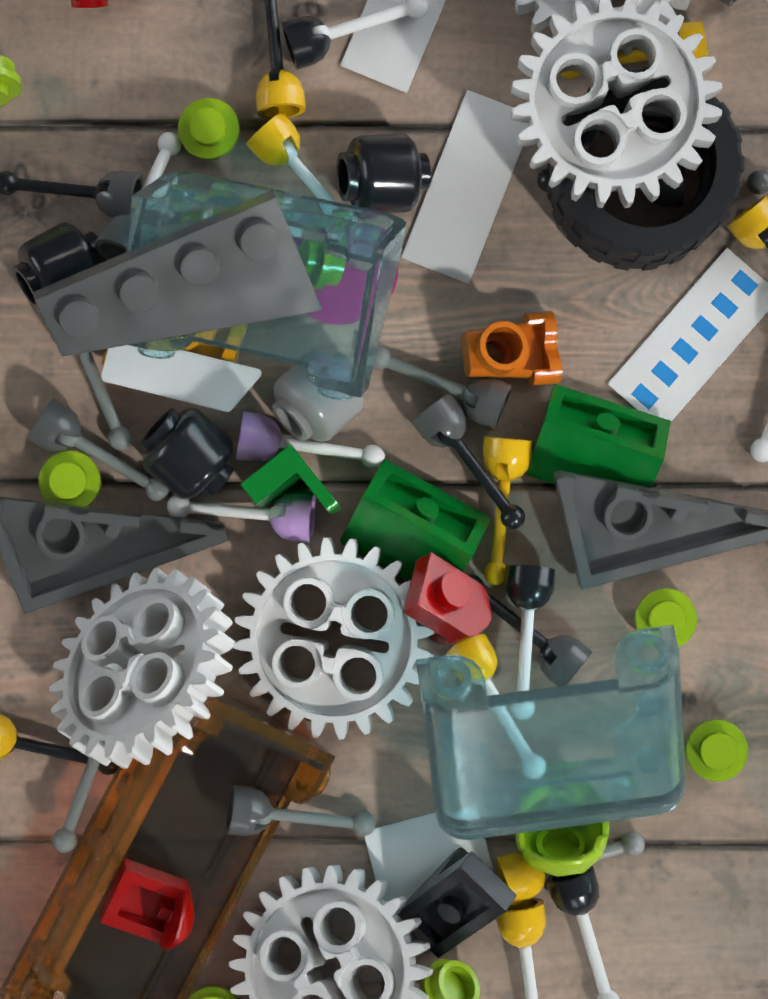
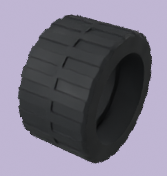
M643 67V69L640 70H626L629 72L639 73L646 71L647 69H649V67ZM664 77L656 79L642 89L623 98H616L612 90H608L602 105L591 111L567 115L563 124L571 126L579 123L588 115L609 105H615L619 113L622 114L630 98L634 95L652 89L666 88L669 86V81ZM716 97L705 101V103L722 110V116L717 122L701 125L714 134L716 138L709 148L692 146L702 159L698 166L699 187L690 207L680 217L665 225L642 227L623 222L612 216L604 208H598L596 200L588 187L577 201L571 200L574 181L566 177L553 188L548 186L554 167L548 163L547 199L551 201L552 215L557 225H560L567 234L566 238L576 248L582 249L588 254L589 258L596 262H604L613 265L615 269L627 271L629 268L646 271L657 269L658 266L667 263L671 265L683 259L691 250L695 251L728 216V210L737 200L741 189L740 178L744 172V156H742L740 145L742 138L738 127H735L730 117L731 112L724 102H720ZM651 106L642 110V119L656 121L673 129V118L664 108ZM600 130L587 131L581 136L582 146L586 152Z

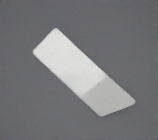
M147 341L108 348L101 379L104 382L230 412L260 378L262 372L257 368Z

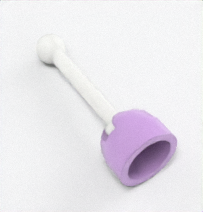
M243 411L236 460L248 462L266 461L274 456L279 448L285 449L290 444L296 451L358 460L370 469L380 467L385 459L384 451L378 445L372 444L364 449L311 440L303 442L297 438L282 436L278 425L273 419L260 413Z
M299 492L284 494L275 501L273 507L259 508L192 502L189 499H180L174 495L167 503V510L171 516L184 518L189 514L266 520L270 521L274 532L281 538L293 542L311 543L316 519V496L310 493Z

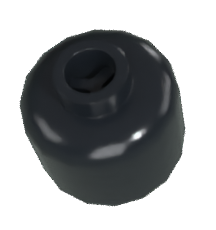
M404 133L354 137L347 151L341 152L338 155L336 165L338 191L343 202L350 201L352 207L360 215L412 211L419 201L421 190H427L430 186L431 166L426 153H419L415 142Z
M63 222L30 239L19 248V264L13 267V273L23 294L36 310L39 308L35 302L33 292L107 261L95 249V242L98 236L93 231L83 234L74 225Z
M174 408L169 409L149 429L140 443L146 450L143 457L144 469L180 499L193 498L202 491L209 497L213 496L228 481L234 471L227 464L233 451L231 438L196 408H188L179 413Z

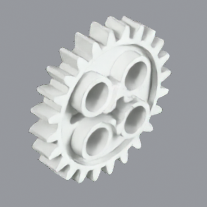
M580 0L576 1L572 10L573 23L569 24L557 13L551 16L549 25L554 36L553 39L539 32L533 34L530 44L540 57L521 55L517 68L531 79L513 81L511 94L525 99L527 102L512 108L510 116L512 121L529 123L530 126L518 135L517 144L518 146L537 144L539 149L531 159L529 166L532 169H536L550 163L554 167L548 184L551 188L560 184L566 177L574 181L571 200L577 201L588 187L595 189V200L598 208H603L611 191H618L624 208H630L632 205L635 189L641 188L650 202L655 201L660 195L658 179L661 178L674 189L679 187L683 182V177L677 164L695 171L702 162V159L692 146L709 148L716 138L708 129L701 126L702 124L715 123L722 116L720 108L705 103L706 100L717 96L723 88L721 82L703 80V76L712 69L716 59L714 56L695 58L693 53L703 36L698 33L683 40L677 34L684 19V16L681 14L671 19L666 25L658 21L661 2L655 1L646 14L643 15L637 13L636 0H626L621 11H614L610 0H599L596 13L591 15L587 7ZM628 47L638 48L647 56L650 67L644 72H629L619 63L617 52ZM564 72H579L588 80L590 92L580 97L568 96L560 90L556 78ZM664 77L669 81V86L666 88L652 89L634 95L630 98L622 114L619 113L615 105H609L588 115L581 122L574 125L565 126L562 123L564 116L580 114L598 108L602 105L608 90H612L616 98H623L642 89L656 79ZM651 106L664 108L673 118V129L666 133L653 132L643 122L642 110ZM591 130L605 132L614 143V153L602 158L590 155L582 146L581 136Z
M331 537L323 538L320 555L318 556L314 555L307 543H299V562L294 564L283 553L276 555L275 560L280 574L275 576L265 570L258 571L256 576L265 588L263 594L247 591L242 596L248 604L255 608L254 614L235 617V623L250 630V637L235 642L234 649L249 651L252 655V660L245 663L238 671L240 674L258 673L261 680L253 687L250 695L256 697L270 692L274 698L268 707L267 714L272 716L284 707L289 709L291 714L288 729L292 731L305 717L311 719L313 738H318L321 735L326 723H333L338 739H344L349 729V722L354 720L364 735L369 734L372 730L371 714L376 712L382 720L389 724L394 720L393 710L389 703L392 699L408 707L413 702L412 696L404 687L405 683L424 685L427 679L421 671L414 667L416 661L425 662L433 660L434 652L419 646V639L429 637L435 634V632L422 624H418V621L403 613L411 580L400 584L395 579L403 563L400 560L391 563L385 569L378 565L381 556V548L375 546L365 558L358 557L357 539L353 538L349 539L342 554L336 553ZM304 584H312L319 587L325 595L326 608L324 613L318 618L303 616L295 606L296 592ZM364 596L379 598L388 610V618L385 625L377 630H369L362 627L355 617L356 603ZM336 621L341 623V634L354 638L385 641L389 644V650L382 653L357 645L344 644L334 654L329 652V642L327 640L288 635L282 632L281 626L283 623H292L312 630L326 631ZM302 646L312 653L315 660V668L311 676L296 678L286 671L284 655L289 647ZM352 658L368 660L376 671L375 684L366 690L352 688L344 678L343 668L347 660Z
M154 568L148 580L137 572L133 573L128 590H125L116 582L111 585L110 601L105 604L97 598L92 600V608L95 614L90 620L84 617L76 618L75 623L81 630L77 638H66L62 641V645L70 650L69 657L53 664V668L64 674L62 679L49 687L51 693L61 698L50 709L53 715L62 720L57 730L70 739V746L104 766H108L112 761L121 768L127 769L133 758L144 765L150 764L154 747L167 756L172 754V736L179 733L190 740L193 737L192 728L189 723L191 719L197 716L208 720L211 716L209 710L203 704L207 697H219L224 694V690L215 684L214 681L216 676L232 671L233 666L220 657L221 654L235 647V641L224 634L233 624L232 620L221 612L224 603L214 596L210 589L193 576L188 578L177 569H174L167 575L159 568Z
M329 865L327 867L323 883L315 867L302 869V887L291 875L279 878L282 897L271 890L262 891L259 897L266 912L263 913L256 910L245 911L243 917L254 930L252 933L238 934L233 937V941L246 949L247 952L246 957L230 961L229 967L245 972L246 981L232 987L231 994L249 995L250 999H309L311 995H318L323 999H373L365 995L359 984V975L363 967L371 965L381 972L385 982L384 991L379 999H429L426 993L414 987L415 980L433 975V969L416 964L415 958L416 955L431 948L430 943L422 941L412 942L409 935L421 924L420 917L402 921L398 914L404 908L407 901L405 896L394 898L388 902L383 900L388 884L384 879L377 880L368 889H365V870L353 869L345 883L343 882L340 865ZM338 908L349 911L356 924L355 933L348 942L339 940L332 932L331 918ZM306 917H309L313 922L315 938L304 927L303 920ZM286 937L295 941L301 951V962L295 971L285 968L279 960L278 949L282 940ZM336 957L340 962L341 968L334 973V977L325 979L321 974L320 968L326 965L327 959Z

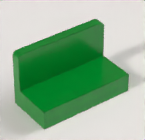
M554 384L547 401L540 433L532 451L526 473L530 477L555 484L553 472L563 470L652 488L664 461L671 421Z
M291 444L240 484L256 505L265 508L302 479L332 516L342 509Z
M384 459L363 494L340 542L345 546L349 539H357L358 554L364 557L375 546L380 547L381 556L378 565L386 568L391 563L400 560L403 563L397 575L409 581L412 578L416 560L431 552L464 572L492 518Z

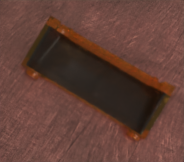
M225 692L223 696L207 697L203 704L207 707L211 716L208 720L197 716L191 719L189 723L192 728L193 737L190 740L177 733L172 736V754L167 756L154 747L150 764L144 765L133 758L127 769L119 767L118 771L113 775L0 989V998L187 999L280 821L271 820L267 828L257 835H227L225 832V816L231 785L251 786L260 789L269 798L273 808L287 809L291 801L296 804H304L312 797H317L322 793L329 781L330 767L335 756L309 736L295 729L293 731L288 729V725ZM125 858L185 879L190 885L195 911L194 926L190 935L175 948L165 950L160 948L157 942L100 923L99 911Z

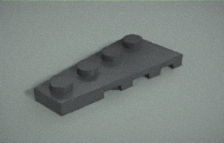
M272 190L33 292L35 302L61 356L323 311L278 200Z

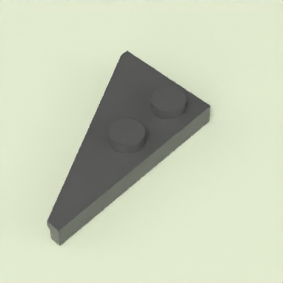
M563 470L553 472L576 577L582 590L768 541V510Z
M0 497V553L24 614L132 576L133 573H141L229 541L224 522Z

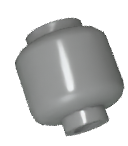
M313 350L305 354L274 383L276 402L272 404V410L282 426L298 440L304 442L310 438L318 442L327 441L333 438L362 411L364 396L359 384L364 380L363 375L356 364L346 355L339 353L333 357L327 352Z

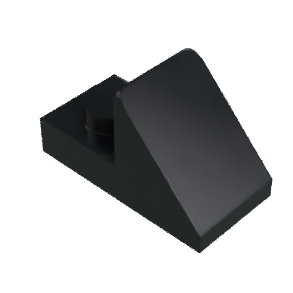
M460 847L407 899L404 908L398 915L402 921L420 917L421 924L411 933L420 941L429 942L431 947L429 950L437 958H440L504 914L517 895L472 851L468 853Z

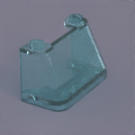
M170 172L164 174L132 195L126 252L272 190L278 200L323 311L130 344V346L138 347V352L146 357L166 359L173 357L175 351L188 347L194 341L308 367V381L318 387L317 391L319 394L327 398L348 400L363 396L369 388L402 252L406 222L402 218L381 211L194 172Z
M673 625L640 629L622 638L615 649L614 669L616 679L487 696L485 678L481 668L471 659L461 655H443L416 659L435 814L439 826L448 835L457 839L474 840L654 816L669 812L680 803L685 791L686 769L680 652Z

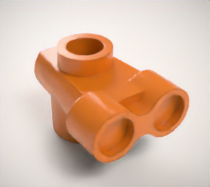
M553 311L524 313L521 322L498 321L492 323L487 328L464 331L461 335L464 373L467 377L527 378L531 386L559 384L561 381L562 364L557 350V321ZM487 344L494 345L499 349L501 353L500 363L494 361L489 356L486 349Z

